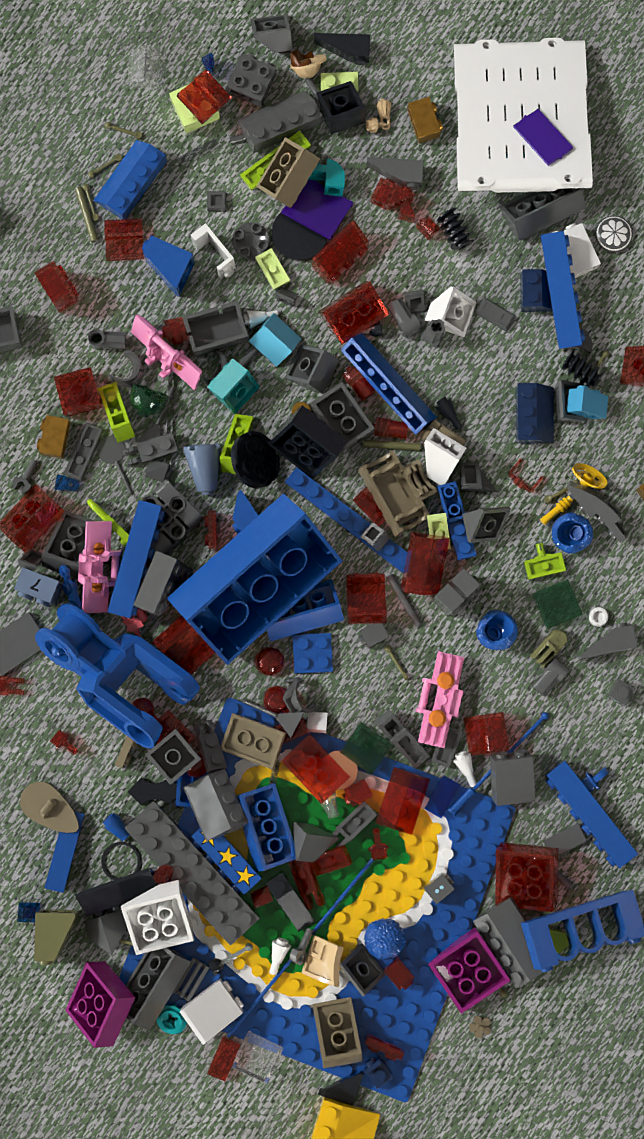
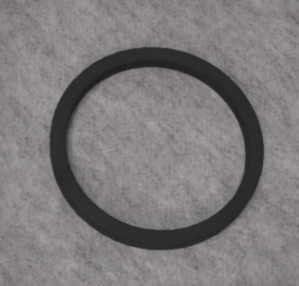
M116 842L111 844L106 848L102 855V869L105 872V874L113 880H116L118 878L110 875L107 872L104 864L105 855L108 852V850L113 846L126 845L132 848L136 853L138 860L137 867L133 873L138 872L141 862L140 855L137 849L127 842Z

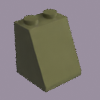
M40 910L35 913L34 961H40V965H51L52 962L60 957L78 920L80 910Z

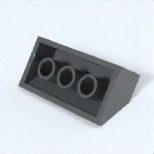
M302 91L239 118L237 122L252 152L256 153L283 141L285 137L290 138L298 131L302 133L320 125L322 115L314 99L308 93Z
M564 188L555 191L528 192L499 206L510 230L520 241L538 231L545 230L555 223L563 221L571 215L578 214L586 209V204L581 188Z
M510 897L482 912L473 922L515 988H518L532 981L543 972L533 967L521 923L527 920L513 898Z
M171 947L144 953L125 985L135 997L126 1018L134 1025L150 1031L191 962Z

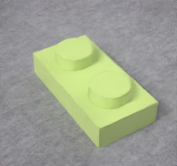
M358 72L321 73V91L352 81L358 92Z
M272 248L255 257L274 291L290 283L288 275Z
M446 513L427 515L432 552L451 549Z

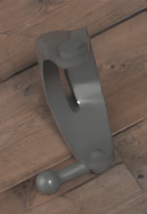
M219 349L214 351L219 361L217 371L210 377L202 375L200 377V381L206 386L210 384L211 380L227 364L224 354Z
M125 350L123 352L124 355L130 359L133 365L131 376L127 379H119L109 374L108 378L104 379L105 384H109L111 381L124 387L133 388L145 369L139 357L132 351Z
M288 677L286 679V682L291 683V685L284 693L283 701L290 713L304 712L305 714L314 712L317 708L316 703L304 708L298 699L297 687L302 681L299 677Z

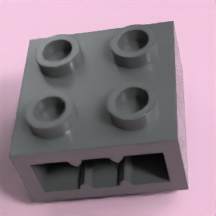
M241 53L227 84V93L262 108L277 75L276 67L268 61L262 62L257 60L251 54L245 55Z

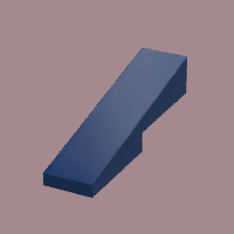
M74 811L79 823V830L77 832H59L45 889L61 893L66 891L84 813Z

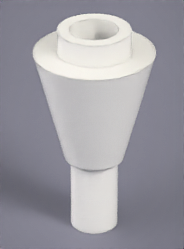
M246 310L243 315L245 326L248 325V328L251 329L267 321L273 313L278 316L277 310L269 312Z
M466 751L460 752L455 755L456 758L453 762L463 775L466 776L470 787H474L477 782L473 775L471 753H466Z
M277 938V940L272 941V965L269 972L272 975H277L280 964L291 948V945L288 943L289 941L284 938Z

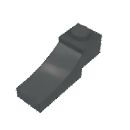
M389 709L374 721L415 769L429 757L428 753Z

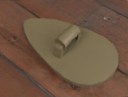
M35 782L24 789L20 797V806L27 817L38 824L58 832L75 833L79 830V823L75 812L53 786L45 782Z

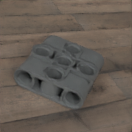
M165 479L142 501H155L156 505L162 506L165 514L169 515L168 522H159L157 529L160 530L159 538L157 541H154L152 547L155 551L167 555L180 541L185 540L187 535L204 517ZM155 494L165 502L164 505L154 496ZM176 501L183 502V507L180 510L174 509ZM136 509L125 519L131 526ZM179 518L189 527L188 530L180 523ZM182 528L181 536L175 537L173 535L174 529ZM165 532L175 541L174 543L164 535Z

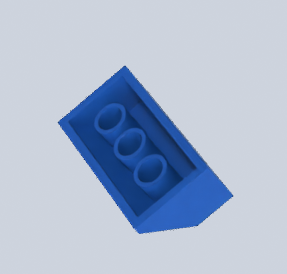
M136 140L94 201L125 221L166 164V155L151 144Z
M332 579L319 582L267 629L269 640L274 641L343 621L340 602Z
M275 783L236 795L248 821L242 828L256 872L295 860V844Z

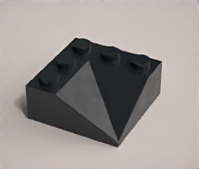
M302 405L277 429L268 445L313 479L338 457L347 440Z

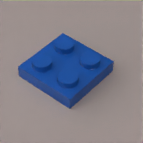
M331 633L292 635L294 674L333 672Z

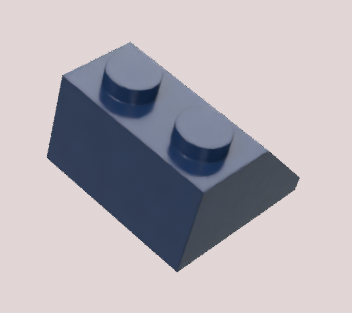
M522 269L520 274L521 312H553L546 270Z

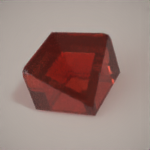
M264 886L251 893L255 908L263 906L274 899L268 886Z

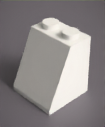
M221 978L182 1006L180 1010L181 1015L202 1044L209 1041L244 1011L242 1009L244 1004L238 996L235 998L230 992L233 990L226 980L223 982Z

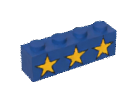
M200 828L191 836L194 839L192 843L198 850L202 848L207 853L205 855L206 859L212 865L216 863L219 866L218 872L225 879L229 878L233 882L231 886L238 894L240 892L243 894L247 893L262 879L260 874L256 872L224 835L206 842Z

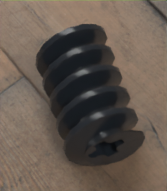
M452 208L442 213L438 217L437 222L441 224L440 228L445 230L444 236L448 237L447 242L452 243L450 248L452 250H461L471 245L474 239L467 240L471 233L464 234L467 226H460L464 220H457L461 214H454L457 208Z
M574 349L564 361L562 370L569 368L568 374L571 375L575 372V380L581 377L580 384L587 382L586 386L589 388L594 387L605 372L603 371L598 374L599 367L592 369L593 362L586 364L587 357L580 360L581 353L574 355Z

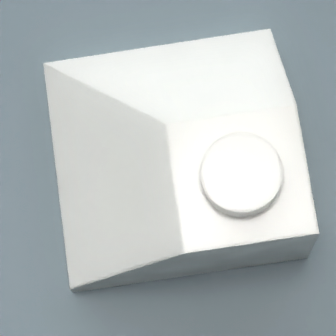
M450 287L431 303L425 321L430 323L432 319H441L444 322L445 331L465 337L477 302L455 287Z

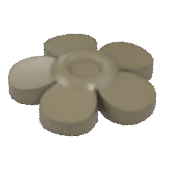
M479 1015L473 1018L474 1023L469 1024V1030L474 1032L476 1038H481L483 1033L485 1035L490 1034L491 1028L488 1027L490 1024L489 1018L484 1017L482 1019Z

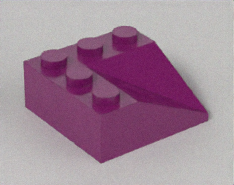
M476 927L458 938L428 963L461 1014L511 981Z
M106 961L86 962L65 1011L94 1048L111 1047L115 1044L135 997Z

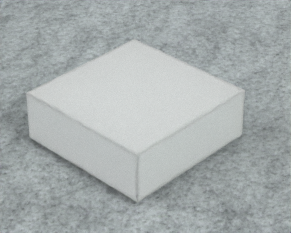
M308 713L307 732L326 733L328 713Z

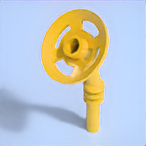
M576 463L572 467L574 475L580 480L582 485L597 489L606 487L607 480L597 469L583 463ZM569 495L566 498H562L559 503H556V507L540 519L541 523L546 525L560 512H565L568 507H571V503L574 500Z

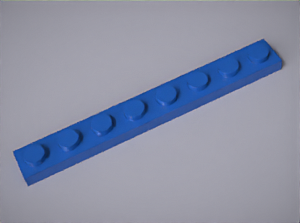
M297 467L285 481L293 490L404 575L416 563V558L391 539L387 541L380 551H376L360 537L371 524Z

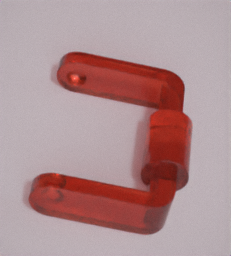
M520 458L509 471L508 476L521 490L523 488L528 493H531L544 477L541 476L533 487L529 488L518 476L516 477L512 474L522 461Z

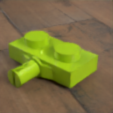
M543 543L535 545L538 553L537 557L524 561L528 580L566 571L562 552L546 554Z

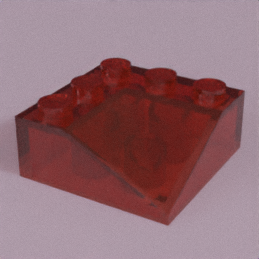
M501 842L496 849L495 905L512 897L520 909L554 912L558 904L559 848Z

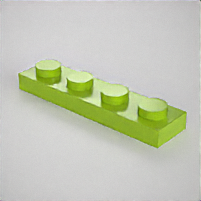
M298 131L289 138V140L306 150L311 148V144L301 131ZM280 145L240 174V177L251 191L257 188L258 182Z

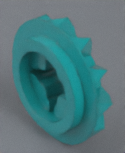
M168 1004L164 1006L156 1019L161 1030L169 1034H178L185 1029L187 1022L180 1013L181 1008L179 1009L175 1004L173 1006ZM170 1015L176 1017L175 1022L172 1019H168Z

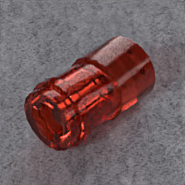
M348 366L346 368L347 371L342 376L357 393L359 399L364 401L376 392L355 366Z
M376 417V424H372L375 428L374 436L406 439L408 426L404 421Z

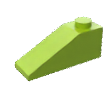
M113 382L98 388L117 443L136 437L117 383Z
M234 415L220 455L222 472L236 474L231 462V449L237 437L252 430L253 416Z

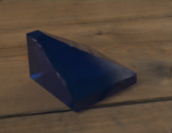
M209 53L202 57L201 62L208 77L212 78L214 55Z

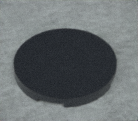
M281 212L273 223V243L278 252L287 259L307 261L318 256L326 246L327 238Z
M250 431L237 437L231 449V462L237 477L245 485L254 489L270 485L276 480L280 469L279 455H276L275 450L268 445L270 439L257 431Z

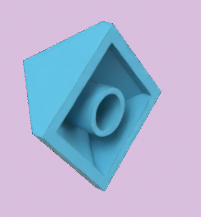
M273 313L251 337L249 342L277 367L294 350L302 338Z

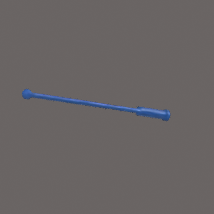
M543 712L541 718L507 753H512L543 720H547L549 717L548 713ZM491 769L473 788H469L451 808L447 809L451 815L455 816L461 807L475 794V790L491 775Z

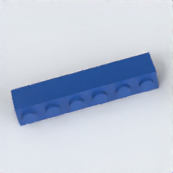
M564 231L541 235V243L558 348L565 349L582 346L585 336L584 331L579 328V322H582L581 312L576 310V303H579L578 293L573 291V285L576 284L575 274L570 272V266L573 265L572 256L567 254V247L570 246L569 237L564 235Z
M363 333L352 337L342 347V353L415 435L426 429L437 418Z
M142 500L138 502L108 613L132 619L133 615H137L138 608L133 604L142 586L143 578H145L149 569L147 567L148 561L152 560L155 549L152 547L154 541H157L159 538L160 530H157L159 522L162 523L165 516L163 507Z
M561 761L545 774L547 785L551 789L555 788L559 793L557 795L558 799L563 805L568 804L571 808L569 813L576 821L579 819L582 822L583 826L581 828L588 836H593L596 840L593 842L600 852L603 850L607 854L605 859L612 867L616 866L620 869L638 855L566 761Z

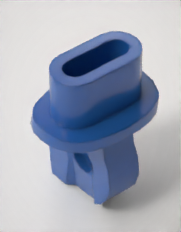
M604 767L594 776L586 772V777L580 781L589 792H592L594 789L598 790L600 789L598 781L605 777L609 770L607 767Z

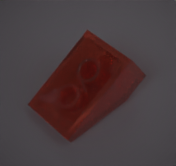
M311 733L302 739L281 760L321 804L350 778Z

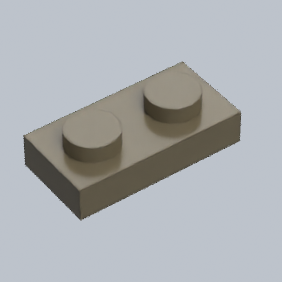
M128 736L115 763V766L124 768L125 765L129 766L133 756L130 755L132 747H137V743Z

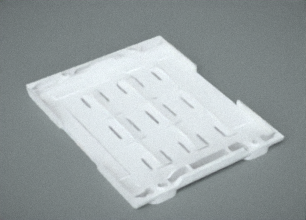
M544 38L540 42L498 43L496 40H479L472 44H454L455 93H457L458 137L456 141L458 191L492 190L500 193L555 191L564 188H592L590 134H588L586 102L587 67L585 40L564 41L561 38ZM503 69L505 73V81H503ZM520 69L522 74V81H520ZM486 70H488V82H486ZM538 105H540V111L573 146V149L565 154L562 159H558L548 166L513 128L514 124L522 120L521 106H523L524 118L525 115L528 116L538 109ZM555 105H557V117H558V120H556ZM487 106H489V122L487 121ZM504 106H506V121L504 118ZM506 146L508 151V158H506ZM523 146H525V158H523ZM488 147H490V157H491V159H489V150H488Z

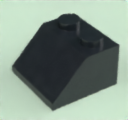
M352 81L317 92L322 115L331 134L366 123L365 107Z

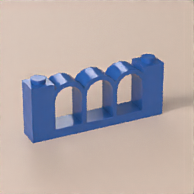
M634 890L617 892L521 923L533 967L542 972L553 970V966L559 964L558 961L572 960L579 952L595 953L600 950L603 944L619 945L624 941H629L630 944L640 942V938L644 937V924ZM609 905L612 907L618 929L617 935L612 940L606 937L597 910ZM584 913L588 915L593 932V942L588 948L581 944L573 920L574 916ZM563 921L569 942L568 951L563 956L556 952L548 927L549 924Z

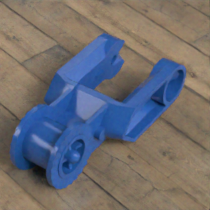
M62 604L57 610L59 622L53 629L41 628L35 635V641L40 650L56 665L66 670L74 671L81 677L76 689L88 707L137 744L152 749L158 743L163 727L153 716L137 709L116 693V691L133 671L137 669L160 686L172 700L185 705L200 691L198 682L187 671L140 636L124 633L113 640L102 632L94 619L82 609L72 604Z

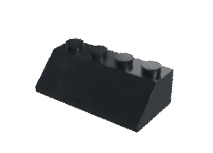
M151 867L76 893L75 897L86 916L93 915V918L104 915V910L111 908V911L121 909L122 904L162 884L157 867Z

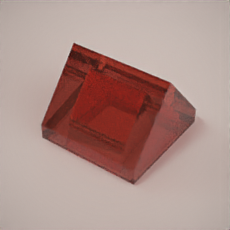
M405 200L400 208L397 219L412 223L414 222L415 214L409 202Z
M429 216L420 219L416 225V228L427 240H430L440 231V228Z

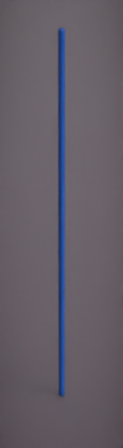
M382 844L315 926L313 935L386 847L385 844ZM290 958L227 1034L228 1038L231 1037L292 962Z

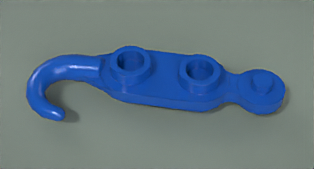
M62 565L59 567V574L64 578L62 589L68 596V604L82 609V599L77 593V583L70 579L69 567Z

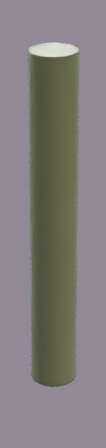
M78 187L75 189L90 240L91 242L98 241L83 189Z
M364 440L363 447L420 451L421 443Z

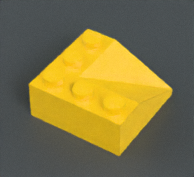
M323 1097L311 1139H374L380 1114Z

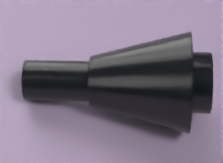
M445 396L436 402L438 406L435 408L451 421L456 430L463 427L456 417L457 414L451 397L447 399Z

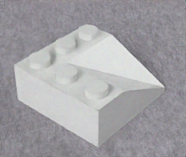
M179 880L159 884L121 905L136 955L194 941L193 926Z

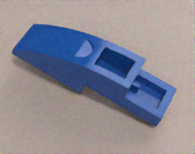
M456 481L437 486L442 510L447 516L449 536L457 561L476 557L473 543L467 541L463 519L465 511Z

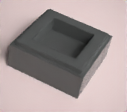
M207 191V211H226V191Z

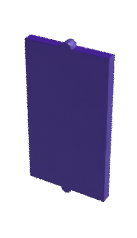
M536 109L528 116L525 115L522 120L513 125V128L548 166L556 160L562 159L565 154L573 149V146L539 109Z

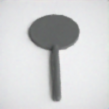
M107 436L98 444V456L105 463L116 464L129 494L132 495L133 492L119 463L124 456L125 445L123 441L117 443L115 436Z

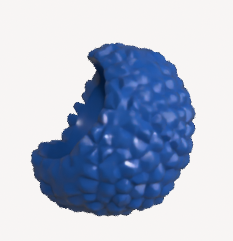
M569 512L559 517L555 524H553L552 540L563 552L568 554L584 550L592 543L593 528L588 519Z
M491 610L479 621L476 635L481 645H484L486 648L505 650L510 648L516 640L518 627L515 619L509 613L502 610Z
M382 918L369 923L364 935V944L368 952L381 960L398 957L406 942L403 928L392 919Z

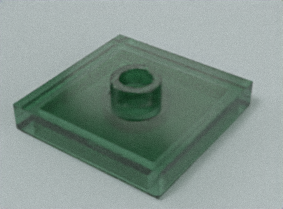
M568 579L532 594L546 629L583 615Z
M360 722L340 753L372 775L392 746V743Z

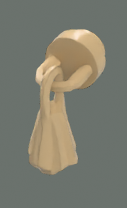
M380 99L376 105L380 122H378L377 118L366 120V130L370 131V133H376L378 128L383 130L390 128L392 105L389 100Z

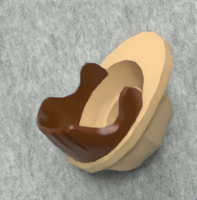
M294 50L291 52L290 67L299 77L304 79L311 78L317 74L321 63L327 60L326 55H313L312 51L303 55L299 50Z

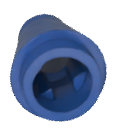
M113 812L102 822L105 825L104 828L121 839V841H124L130 835L125 829L126 825L119 814L116 815Z

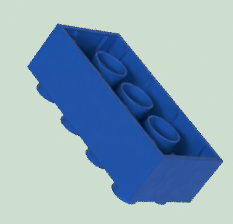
M283 493L188 580L181 584L167 599L228 665L343 560L306 513Z

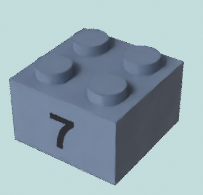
M22 567L14 590L18 591V595L32 601V598H36L37 603L50 607L51 604L56 606L63 584Z

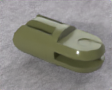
M555 629L550 632L530 655L532 659L535 658V662L540 664L543 669L565 646L567 642L565 631Z

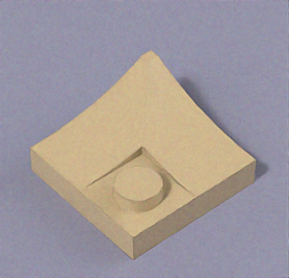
M313 935L302 974L334 987H339V964L344 947Z

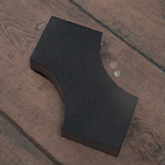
M140 778L130 788L128 793L140 805L153 799L162 800L169 805L176 798L177 785L175 783L170 785L166 779L159 783H150Z

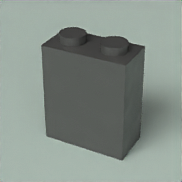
M518 749L513 753L497 752L496 755H490L492 800L495 804L501 806L535 801L533 756L524 749Z

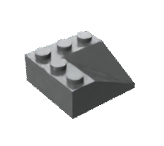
M156 551L133 605L153 616L160 617L169 603L167 598L193 575V569L176 558Z

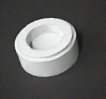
M601 607L594 608L589 613V621L593 626L601 627L608 621V613Z

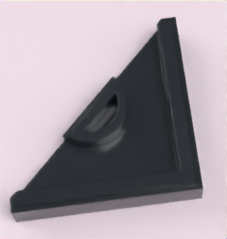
M364 1071L338 1080L328 1087L320 1088L318 1095L353 1106Z

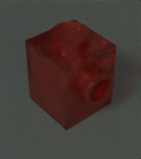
M183 317L164 320L165 326L161 327L163 338H167L169 344H181L187 340Z

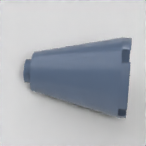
M221 443L184 446V454L197 491L202 492V495L213 494V490H217Z

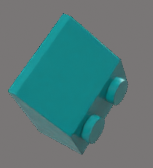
M233 358L207 386L212 394L234 415L260 388L250 372Z

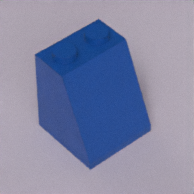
M151 235L149 240L146 239L142 246L145 260L172 292L180 297L195 265L193 254Z

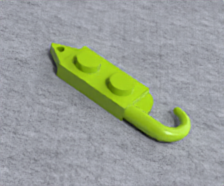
M88 499L87 504L103 521H112L111 534L116 532L120 536L118 541L126 548L129 534L96 502Z

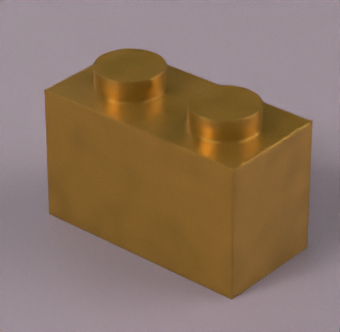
M430 97L408 103L407 111L418 144L439 138L443 127L441 120L436 118V105L434 102H431Z
M46 415L45 420H42L41 431L43 433L37 442V449L41 455L64 459L71 426L69 419Z

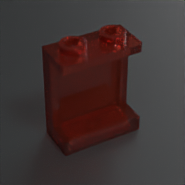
M347 574L348 624L386 623L385 574Z
M182 615L153 640L156 646L169 659L190 675L194 674L204 662L210 660L215 653Z

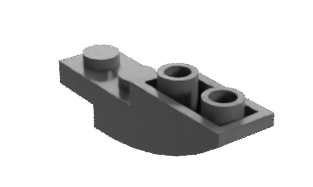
M573 481L568 482L567 493L572 500H577L582 513L588 514L590 518L598 514L596 515L597 519L602 525L605 524L609 528L610 536L614 540L617 538L620 543L624 541L627 533L618 523L621 520V513L617 508L593 489Z

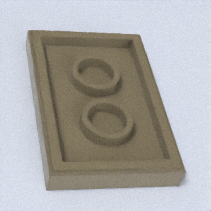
M232 713L221 749L274 770L287 732Z

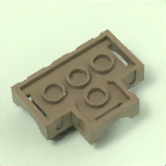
M393 450L382 458L360 467L358 472L363 477L365 485L369 492L372 493L374 501L378 508L381 509L383 517L388 526L391 527L395 537L427 521V515L430 514L423 501L433 497L437 490L427 480L419 459L403 467ZM386 461L387 464L370 472L369 469ZM416 517L418 518L417 521H415V522H413V523H411V524H409V525H407V526H405V527H401L402 524H404V523H406V522H408V521H410V520H412V519H414V518H416Z

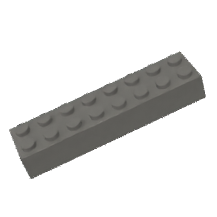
M153 801L125 827L127 832L172 881L179 880L182 893L230 946L260 919L259 914L240 893L238 894L234 890L231 883L206 859L203 852L196 848L192 840L156 801Z

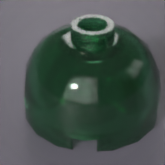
M133 384L130 391V403L133 408L138 410L137 414L143 417H148L149 414H159L165 408L169 397L160 391L156 392L140 384Z

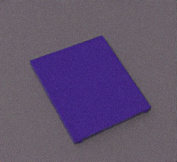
M307 180L296 202L291 208L285 205L281 213L330 240L353 206V202L343 196L324 195L323 185L314 180Z

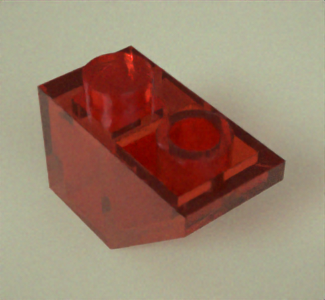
M380 178L371 196L370 203L388 211L412 203L415 194L408 187L395 185L396 183L391 179Z

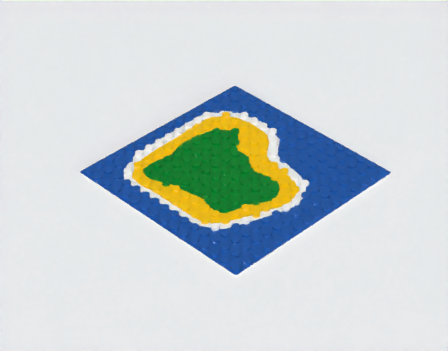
M233 698L226 699L215 728L220 746L232 713L286 732L274 716ZM299 724L292 738L288 734L286 735L278 758L279 769L276 784L293 841L294 822L313 824L332 834L336 827L363 801L374 810L377 816L339 851H336L334 848L345 838L341 833L337 835L340 839L314 862L296 861L295 859L264 871H258L262 879L247 893L243 894L240 892V894L259 914L260 919L231 946L183 894L193 926L194 941L171 946V948L181 953L189 961L195 957L209 966L208 961L215 958L224 960L243 949L247 943L252 944L253 949L251 951H245L226 962L223 971L215 976L211 968H209L191 998L192 1000L220 978L223 982L226 980L233 989L230 991L235 998L238 996L244 1004V1007H242L243 1013L221 1030L222 1032L229 1033L275 977V975L269 973L272 965V941L277 940V938H284L291 945L279 966V972L290 958L292 949L299 947L307 928L311 930L315 928L382 844H385L386 847L314 935L344 947L342 959L361 943L366 947L364 935L369 923L382 918L395 920L403 928L406 939L401 953L398 957L389 960H381L373 956L386 975L365 996H362L341 968H339L340 985L339 987H334L302 974L304 963L300 966L292 961L232 1035L340 1078L351 1077L360 1071H364L365 1062L372 1057H375V1059L380 1057L393 1075V1078L377 1089L364 1072L360 1085L399 1101L407 1102L448 994L428 963L472 929L473 921L478 913L513 818L515 807L512 805L497 806L491 797L475 792L456 815L453 816L447 809L451 808L468 788L327 734L307 732V727ZM222 751L227 764L226 773L236 795L269 785L270 777L272 782V769ZM333 751L347 752L357 763L358 773L356 779L350 786L344 789L330 788L320 777L319 767L321 760ZM203 761L197 774V780L208 775ZM185 807L178 826L191 840H194L191 836L200 829L193 809ZM243 828L224 835L255 869ZM202 848L200 849L204 855L207 854ZM216 863L213 864L218 870L220 869ZM161 869L159 876L162 884L171 882L172 880ZM282 871L315 920L299 932L266 885L267 881ZM440 873L443 876L448 874L454 882L452 885L454 890L436 905L423 887ZM227 878V880H228V881L231 883V885H232L233 882H232L229 878ZM313 936L311 937L310 942L305 950L306 954H308ZM133 946L129 950L119 976L124 985H126L144 953L136 955ZM193 964L178 990H183L198 964ZM200 967L187 989L186 995L190 994L204 968ZM172 993L166 1005L173 1006L175 1004L180 1009L188 1001L178 994ZM351 997L362 1051V1062L323 1069L313 1004Z

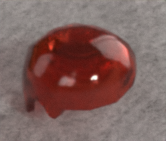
M273 647L262 648L254 657V667L262 675L274 676L281 672L285 665L283 654L280 650Z
M278 685L268 688L264 693L263 708L276 714L288 713L289 709L283 701L287 688Z

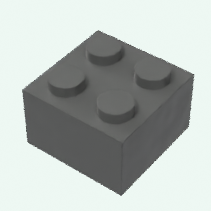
M178 729L173 730L145 754L170 785L202 759Z

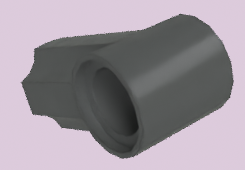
M402 298L396 299L388 305L387 308L398 323L397 326L400 332H403L402 335L405 338L422 329L419 320L414 314H411Z
M432 319L421 335V338L437 348L439 342L441 343L446 335L444 333V322L441 319Z
M94 329L88 334V341L90 346L96 350L102 348L125 349L126 332H109ZM100 336L102 340L100 343H93L92 338Z
M556 657L546 666L544 673L532 686L544 697L570 670Z

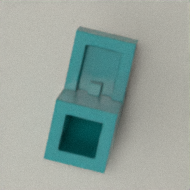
M327 159L326 165L317 163V167L313 170L308 180L325 181L324 195L343 196L345 173L342 166L331 159Z

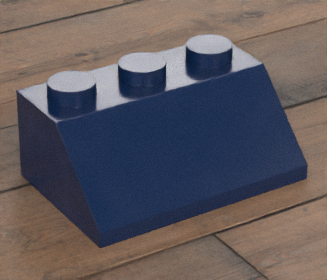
M517 383L515 387L516 443L554 444V387L539 383Z

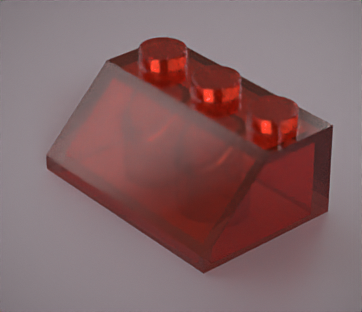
M354 220L312 258V269L327 284L331 281L333 283L337 281L341 276V271L345 268L348 270L355 263L354 259L358 255L362 257L368 251L369 241Z
M364 281L318 311L327 327L341 345L389 315L370 281Z
M35 484L1 519L0 530L26 553L48 531L55 521L60 519L65 511Z
M411 532L401 588L405 593L418 595H434L439 593L450 538Z
M393 767L375 823L412 835L430 779Z

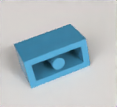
M577 386V389H569L567 412L588 419L606 418L607 395L601 394L600 390H589L588 386Z

